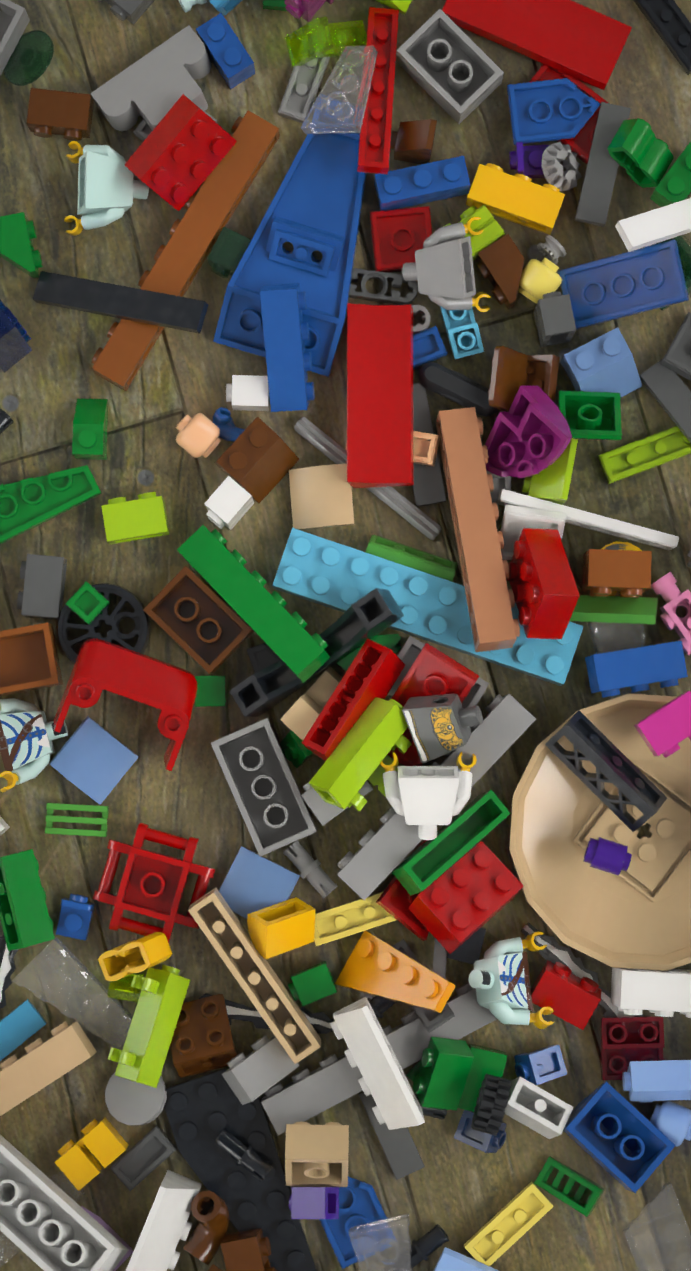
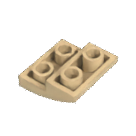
M347 463L289 470L293 528L311 530L354 525L352 487L347 482Z

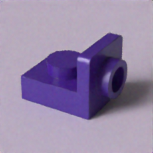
M516 142L514 151L509 153L510 170H515L516 173L523 174L529 178H545L541 161L543 152L549 145L523 146V142Z

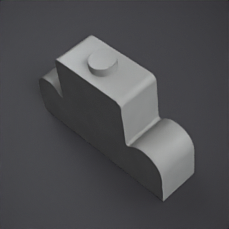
M188 25L90 94L100 112L115 130L126 131L131 129L136 124L137 117L142 116L153 131L182 94L203 111L208 109L204 94L195 80L204 78L210 72L212 62L204 43L191 26Z

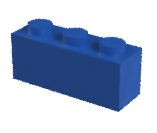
M464 156L388 171V175L375 174L374 185L380 211L469 194L470 180Z
M682 641L606 652L585 657L591 694L601 692L602 698L620 695V689L629 687L631 688V693L650 690L649 684L659 682L660 688L679 685L678 679L688 677Z

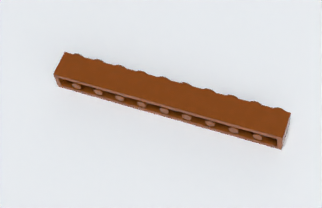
M249 110L243 118L241 116L237 118L231 129V132L234 133L232 137L237 141L236 144L202 183L203 185L197 194L194 193L185 205L187 212L182 220L177 219L172 225L169 232L171 238L166 246L162 244L158 248L154 256L155 265L151 271L146 270L139 280L138 286L141 287L140 289L184 297L280 137L278 127ZM121 319L119 323L115 321L107 334V337L110 339L104 349L100 347L92 358L91 363L94 364L92 367L94 373L126 392L165 327Z

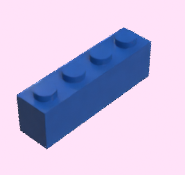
M300 283L263 285L260 290L271 412L307 410L310 400L315 398L314 383L308 382L307 371L312 370L311 352L305 351V341L309 340L308 322H303L302 310L307 309L305 291L300 292Z

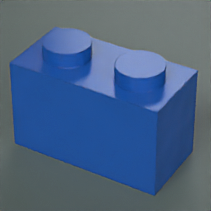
M222 13L196 28L197 35L204 43L211 61L230 90L255 74L253 60Z

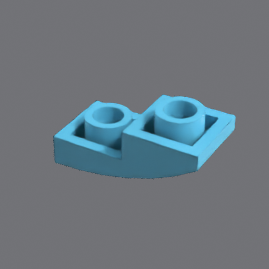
M440 306L454 359L484 352L473 309L446 310Z

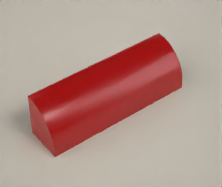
M367 638L302 741V744L326 761L374 698H386L406 665L391 649Z

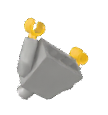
M472 217L464 225L459 222L437 229L424 240L423 249L415 251V262L403 264L402 274L404 280H417L419 293L428 295L430 301L446 310H470L472 307H475L480 312H487L490 307L478 306V301L482 297L490 298V296L486 292L476 293L470 236L465 237L466 233L476 236L484 231L483 229L474 232L470 227L472 221L480 220L481 218Z

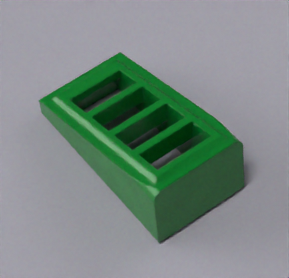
M551 1156L548 1157L534 1184L586 1217L590 1216L605 1188ZM555 1167L560 1171L552 1185H550L546 1181ZM566 1174L570 1178L563 1191H560L557 1188ZM577 1181L581 1185L572 1198L569 1196V1193ZM588 1188L592 1192L585 1204H582L579 1201Z

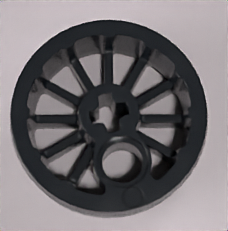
M109 583L91 585L100 594H104L108 601L112 594L118 595L122 599L111 615H108V604L104 608L103 613L99 614L90 625L70 623L74 611L65 603L58 620V638L63 652L74 665L78 657L74 650V645L89 638H97L109 643L116 640L125 648L144 654L150 639L149 616L143 611L145 607L141 601L127 589ZM126 603H130L135 609L134 613L119 612ZM126 617L132 618L135 621V629L129 634H122L119 630L120 621ZM104 621L108 626H112V630L107 632V637L105 638L101 633H97V629L102 626L101 622ZM70 628L89 630L87 634L70 641ZM139 635L135 647L130 646L123 640L133 639Z

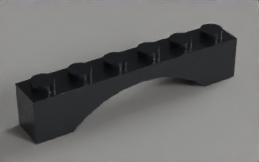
M375 588L352 604L336 622L319 634L328 644L324 650L331 658L304 683L282 660H279L248 677L231 689L230 693L244 717H259L365 643L367 638L372 639L395 623L404 614L389 590Z

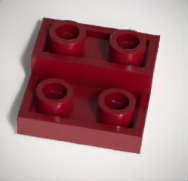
M662 1016L601 1018L602 1080H623V1072H627L630 1061L664 1060L663 1048H665Z

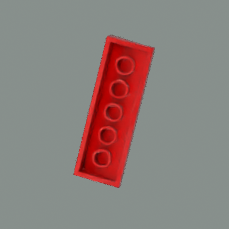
M446 0L442 9L457 26L601 90H605L632 29L629 25L572 0Z
M347 304V482L353 488L414 485L413 307L411 304Z

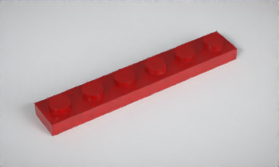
M369 7L357 172L388 175L399 10Z

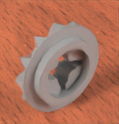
M561 142L551 144L544 150L542 155L543 174L547 182L556 186L560 191H567L577 186V180L582 177L578 171L582 164L576 161L577 153L571 152L569 144L562 145Z

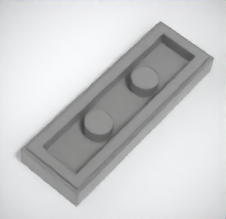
M307 29L278 110L279 116L307 124L336 43V38Z

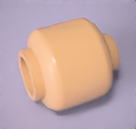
M197 413L192 418L187 414L175 427L179 431L176 436L177 444L193 458L201 456L207 458L221 442V439L218 438L220 435L219 427L202 413Z

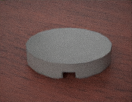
M114 1073L109 1078L105 1089V1103L109 1113L118 1122L129 1126H139L154 1121L163 1111L167 1100V1091H165L162 1076H160L157 1088L115 1076Z

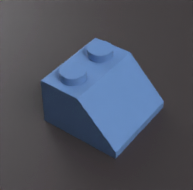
M618 327L568 352L560 361L576 391L620 393V398L642 387L633 355Z

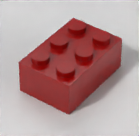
M182 94L124 165L179 212L237 141L188 97Z
M523 528L519 540L514 543L513 556L511 561L508 562L509 578L506 579L510 581L514 601L517 604L519 623L523 625L527 638L562 639L580 595L559 531L555 529Z
M480 841L417 895L408 909L451 954L512 901L524 885L486 844Z

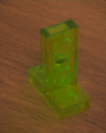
M320 17L285 37L291 64L294 67L302 66L314 58L365 53L367 36L363 20L328 23L327 17Z

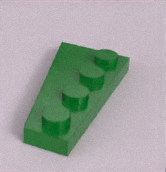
M80 466L49 473V475L27 478L5 485L1 484L0 544L102 494L89 466Z

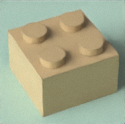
M302 1121L286 1124V1186L348 1187L349 1125H342L337 1122H329L325 1125H311L308 1122Z

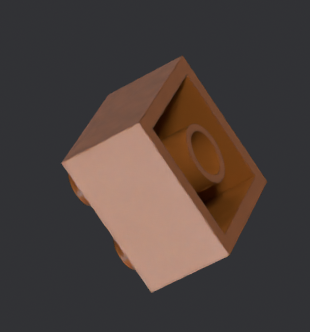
M589 549L583 554L582 591H590V596L608 597V595H611V592H620L621 598H639V596H642V593L651 589L652 551Z

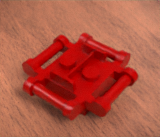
M140 822L133 845L109 839L107 846L110 849L99 888L94 891L92 899L114 905L115 908L109 929L114 931L122 929L143 936L154 932L165 933L167 941L170 943L175 923L199 929V925L189 911L187 915L178 913L189 872L198 874L190 902L191 905L206 894L209 880L214 877L216 869L192 863L199 841L198 838L189 837V839L148 828V824ZM148 840L185 851L183 860L143 849L144 841ZM121 853L128 854L118 894L113 895L110 891ZM124 910L165 921L164 927L160 928L123 917Z

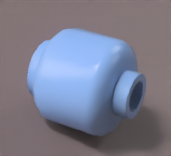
M664 1101L662 1105L656 1104L650 1122L676 1145L675 1147L680 1146L684 1139L690 1141L691 1110L672 1101Z

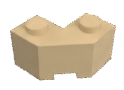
M332 667L328 668L280 720L298 737L304 740L343 677Z

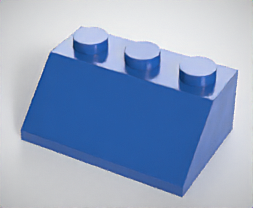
M607 1081L575 1107L563 1129L571 1139L626 1190L633 1193L638 1191L676 1146Z

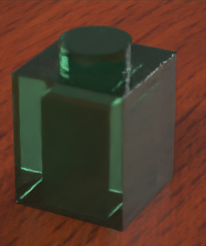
M223 227L207 258L209 266H212L211 271L223 278H228L229 275L232 276L251 239Z

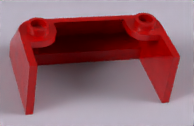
M97 638L87 640L81 646L56 712L54 731L60 733L70 704L81 708L92 707L98 702L104 689L161 709L157 724L160 733L170 739L164 755L165 769L172 771L189 727L198 690L196 677L188 670Z

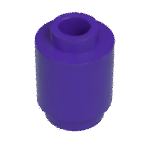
M601 837L598 840L590 838L583 862L590 863L592 868L619 876L621 870L627 872L632 854L627 852L628 846Z

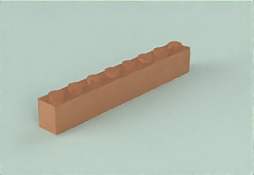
M475 407L439 411L435 423L437 434L440 436L439 446L475 652L512 648L517 639L516 637L520 636L518 619H513L511 608H514L515 605L512 589L507 588L506 579L509 578V566L507 560H502L501 549H504V538L502 531H497L496 527L499 511L497 503H492L490 492H493L494 485L492 475L487 474L485 466L488 463V450L486 445L482 446L480 435H483L482 418L476 416Z

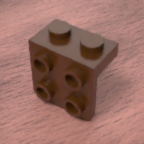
M496 346L492 358V374L488 390L489 405L509 412L520 386H539L555 403L560 357L555 355H526L505 346Z

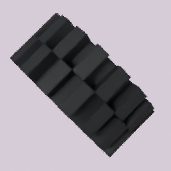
M485 1074L479 1090V1096L477 1097L471 1129L497 1136L508 1103L507 1100L511 1088L510 1080Z

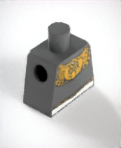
M457 694L411 697L402 709L422 763L464 746L471 736L470 727L483 723L482 712L479 706L463 709Z

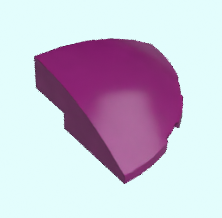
M520 386L509 412H499L485 443L488 450V463L485 466L486 470L500 477L512 476L518 478L536 475L549 465H552L568 446L572 438L569 425L559 408L539 386Z

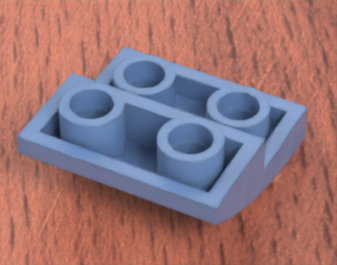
M87 716L49 764L90 798L101 804L138 759V756Z
M241 846L219 892L233 912L247 919V914L289 900L300 875Z

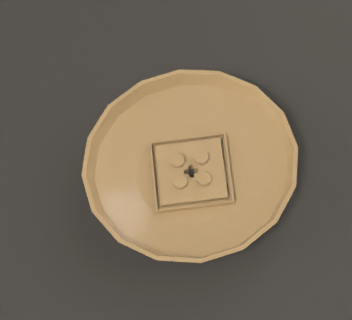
M628 693L580 710L667 797L657 813L643 824L648 823L650 825L648 831L651 833L650 837L643 836L639 839L637 837L638 830L631 831L545 745L570 718L536 747L512 798L509 850L519 880L524 885L522 889L527 902L564 944L614 968L668 971L691 963V741L687 737L679 742L680 749L666 758L663 754L654 756L634 726L675 699V696ZM565 736L557 741L565 750L574 751L573 744ZM582 760V766L587 772L596 773V767L590 761ZM604 782L605 790L609 794L618 795V788L613 783ZM626 804L627 812L635 820L643 815L635 805ZM601 837L628 846L627 852L631 853L632 857L627 872L621 870L619 876L592 868L590 863L583 862L590 838L598 840Z

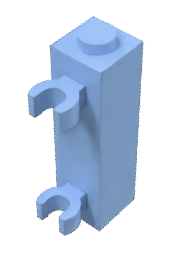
M691 1060L630 1061L627 1072H623V1090L629 1091L630 1101L652 1103L653 1101L691 1100Z

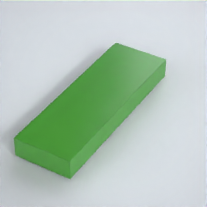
M377 535L371 536L366 549V553L449 581H453L458 566L457 562Z
M580 595L570 621L655 624L658 598L592 597L590 595Z

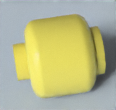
M545 257L541 262L537 259L529 260L522 270L518 291L537 304L539 299H543L544 294L556 292L560 286L562 278L556 273L559 267Z

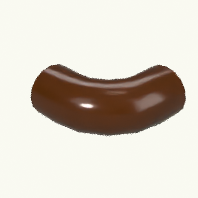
M202 1191L194 1197L191 1203L192 1214L198 1222L183 1249L209 1266L226 1235L229 1225V1210L219 1195L212 1191Z

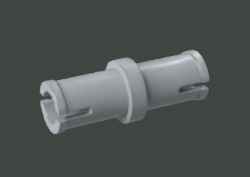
M298 840L283 852L301 872L300 877L303 880L306 878L323 899L338 887L320 867L321 862L318 859L314 860Z

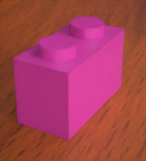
M691 691L682 693L634 725L654 756L663 754L666 758L680 749L679 742L687 737L691 741Z

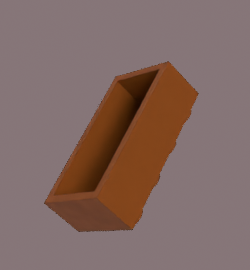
M47 622L0 631V696L63 685L52 624Z

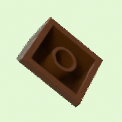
M256 417L214 463L251 494L253 499L259 504L300 459L259 417Z

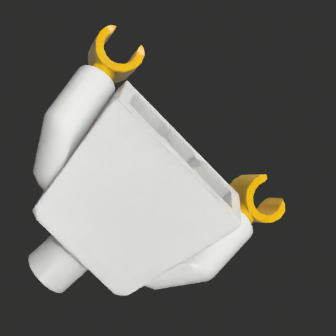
M393 752L394 762L391 765H385L383 760L380 763L381 767L385 770V773H383L385 796L398 815L405 816L407 825H418V837L420 839L433 840L437 838V825L451 824L452 816L459 814L470 799L473 777L470 769L476 764L477 758L475 754H472L471 764L465 765L461 761V752L456 758L457 766H398L397 772L394 769L398 765V758Z

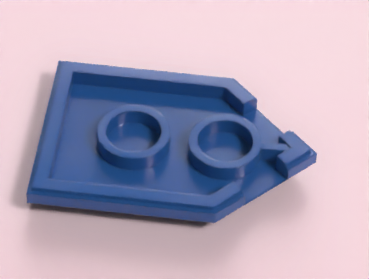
M568 78L507 85L514 145H516V142L527 144L575 138L601 105L594 98L589 97L578 89L577 85Z
M348 1176V1187H339V1219H319L342 1269L398 1243L373 1186Z

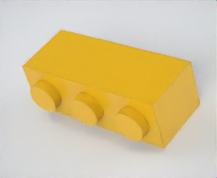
M487 163L486 166L479 164L467 196L466 205L470 207L475 206L478 209L484 204L492 215L551 235L565 194L560 193V189L554 185L543 184L541 186L532 183V179L528 176L518 173L513 176L504 173L500 166Z

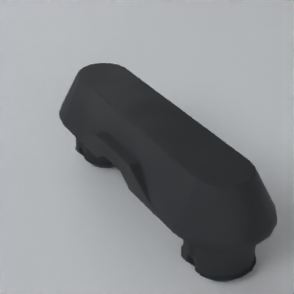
M430 362L421 367L418 376L421 385L465 408L475 407L476 413L481 416H491L498 410L489 405V389L476 381L438 363Z

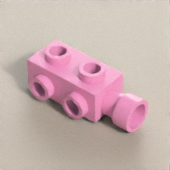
M670 571L651 584V587L667 603L660 608L663 612L660 615L662 621L670 631L675 629L681 638L678 641H682L683 651L689 656L691 654V592L687 589L681 593L675 584L677 580ZM679 606L686 610V615L683 618L676 615V609Z

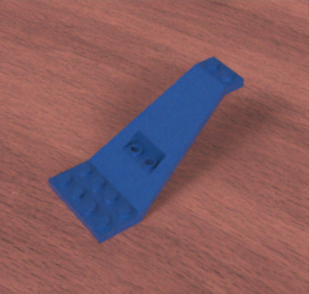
M323 95L319 97L312 127L227 285L213 342L266 358L260 290L263 285L300 283V292L305 291L307 309L302 310L303 322H308L309 340L305 341V351L311 352L312 370L309 371L329 377L347 314L366 172H357L362 107ZM284 243H292L294 249L287 251L284 248ZM320 251L323 258L317 260L313 257L312 253Z

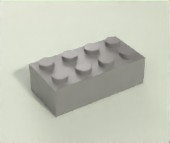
M268 718L211 742L260 857L317 832Z

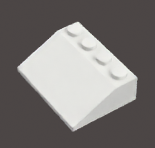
M367 997L334 1012L333 1018L335 1021L330 1023L338 1040L344 1038L349 1048L344 1053L351 1067L358 1066L363 1076L358 1081L366 1097L372 1094L377 1105L372 1109L379 1124L386 1123L388 1129L393 1130L425 1123L422 1108Z
M167 1170L126 1271L174 1270L180 1256V1252L175 1251L179 1239L186 1241L192 1223L187 1222L191 1212V1203L199 1193L201 1183Z

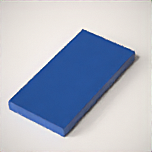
M676 240L558 271L562 278L560 284L562 294L570 295L576 330L689 301Z

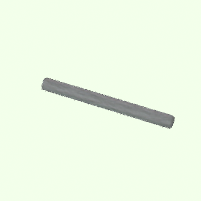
M302 417L298 420L294 430L335 464L347 463V451L307 418ZM366 488L430 540H434L441 532L442 528L439 524L394 488Z

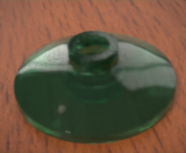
M40 30L30 31L21 36L4 68V75L9 82L17 86H25L36 81L46 71L54 52V45L50 36Z

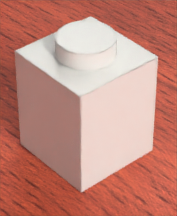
M232 375V384H226V402H232L233 410L269 411L268 376Z

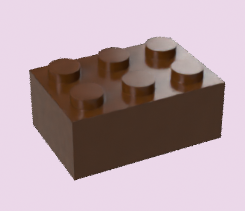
M187 566L143 609L211 676L254 632Z

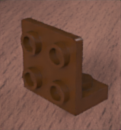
M223 994L183 1003L170 1044L173 1064L180 1078L228 1066L227 1063L238 1055L232 1038Z

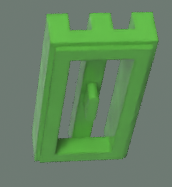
M47 803L45 834L107 837L109 806ZM54 809L102 812V818L55 816ZM53 822L101 824V830L53 828Z

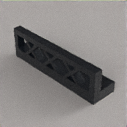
M580 710L545 744L633 832L656 814L667 799ZM565 736L573 744L574 751L565 750L557 741ZM582 760L590 761L596 767V773L587 772L582 766ZM604 782L613 783L618 788V795L609 794L605 790ZM626 804L635 805L643 815L635 820L627 812Z

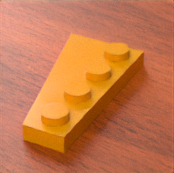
M366 930L363 931L335 982L336 985L344 988L358 990L363 993L373 994L438 1013L442 1012L456 986Z

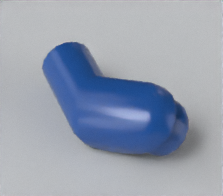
M225 407L216 409L212 416L213 423L220 429L219 437L224 440L234 442L245 430L235 426L230 411Z

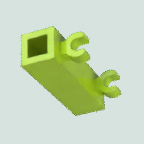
M375 697L311 779L309 784L326 803L342 809L350 808L353 805L357 811H361L367 800L358 791L390 750H395L397 747L404 754L411 746L410 741L402 735L408 728L402 712L403 706L393 699L387 701Z
M162 965L161 970L149 968L145 978L134 974L131 987L141 990L123 1050L111 1047L108 1060L118 1063L115 1076L157 1088L190 983V979L179 976V969Z

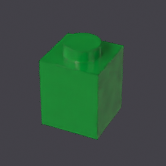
M326 961L292 974L291 979L293 982L288 984L293 999L295 1001L300 999L302 1006L337 992Z

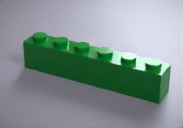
M202 525L177 551L304 683L331 658L324 650L328 644L316 632L311 636L304 629L308 624L296 611L290 615L284 608L287 602L275 590L270 594L263 587L267 583L266 580L255 569L250 573L244 567L247 561L236 549L231 553L226 549L224 544L227 543V540L216 529L210 532Z

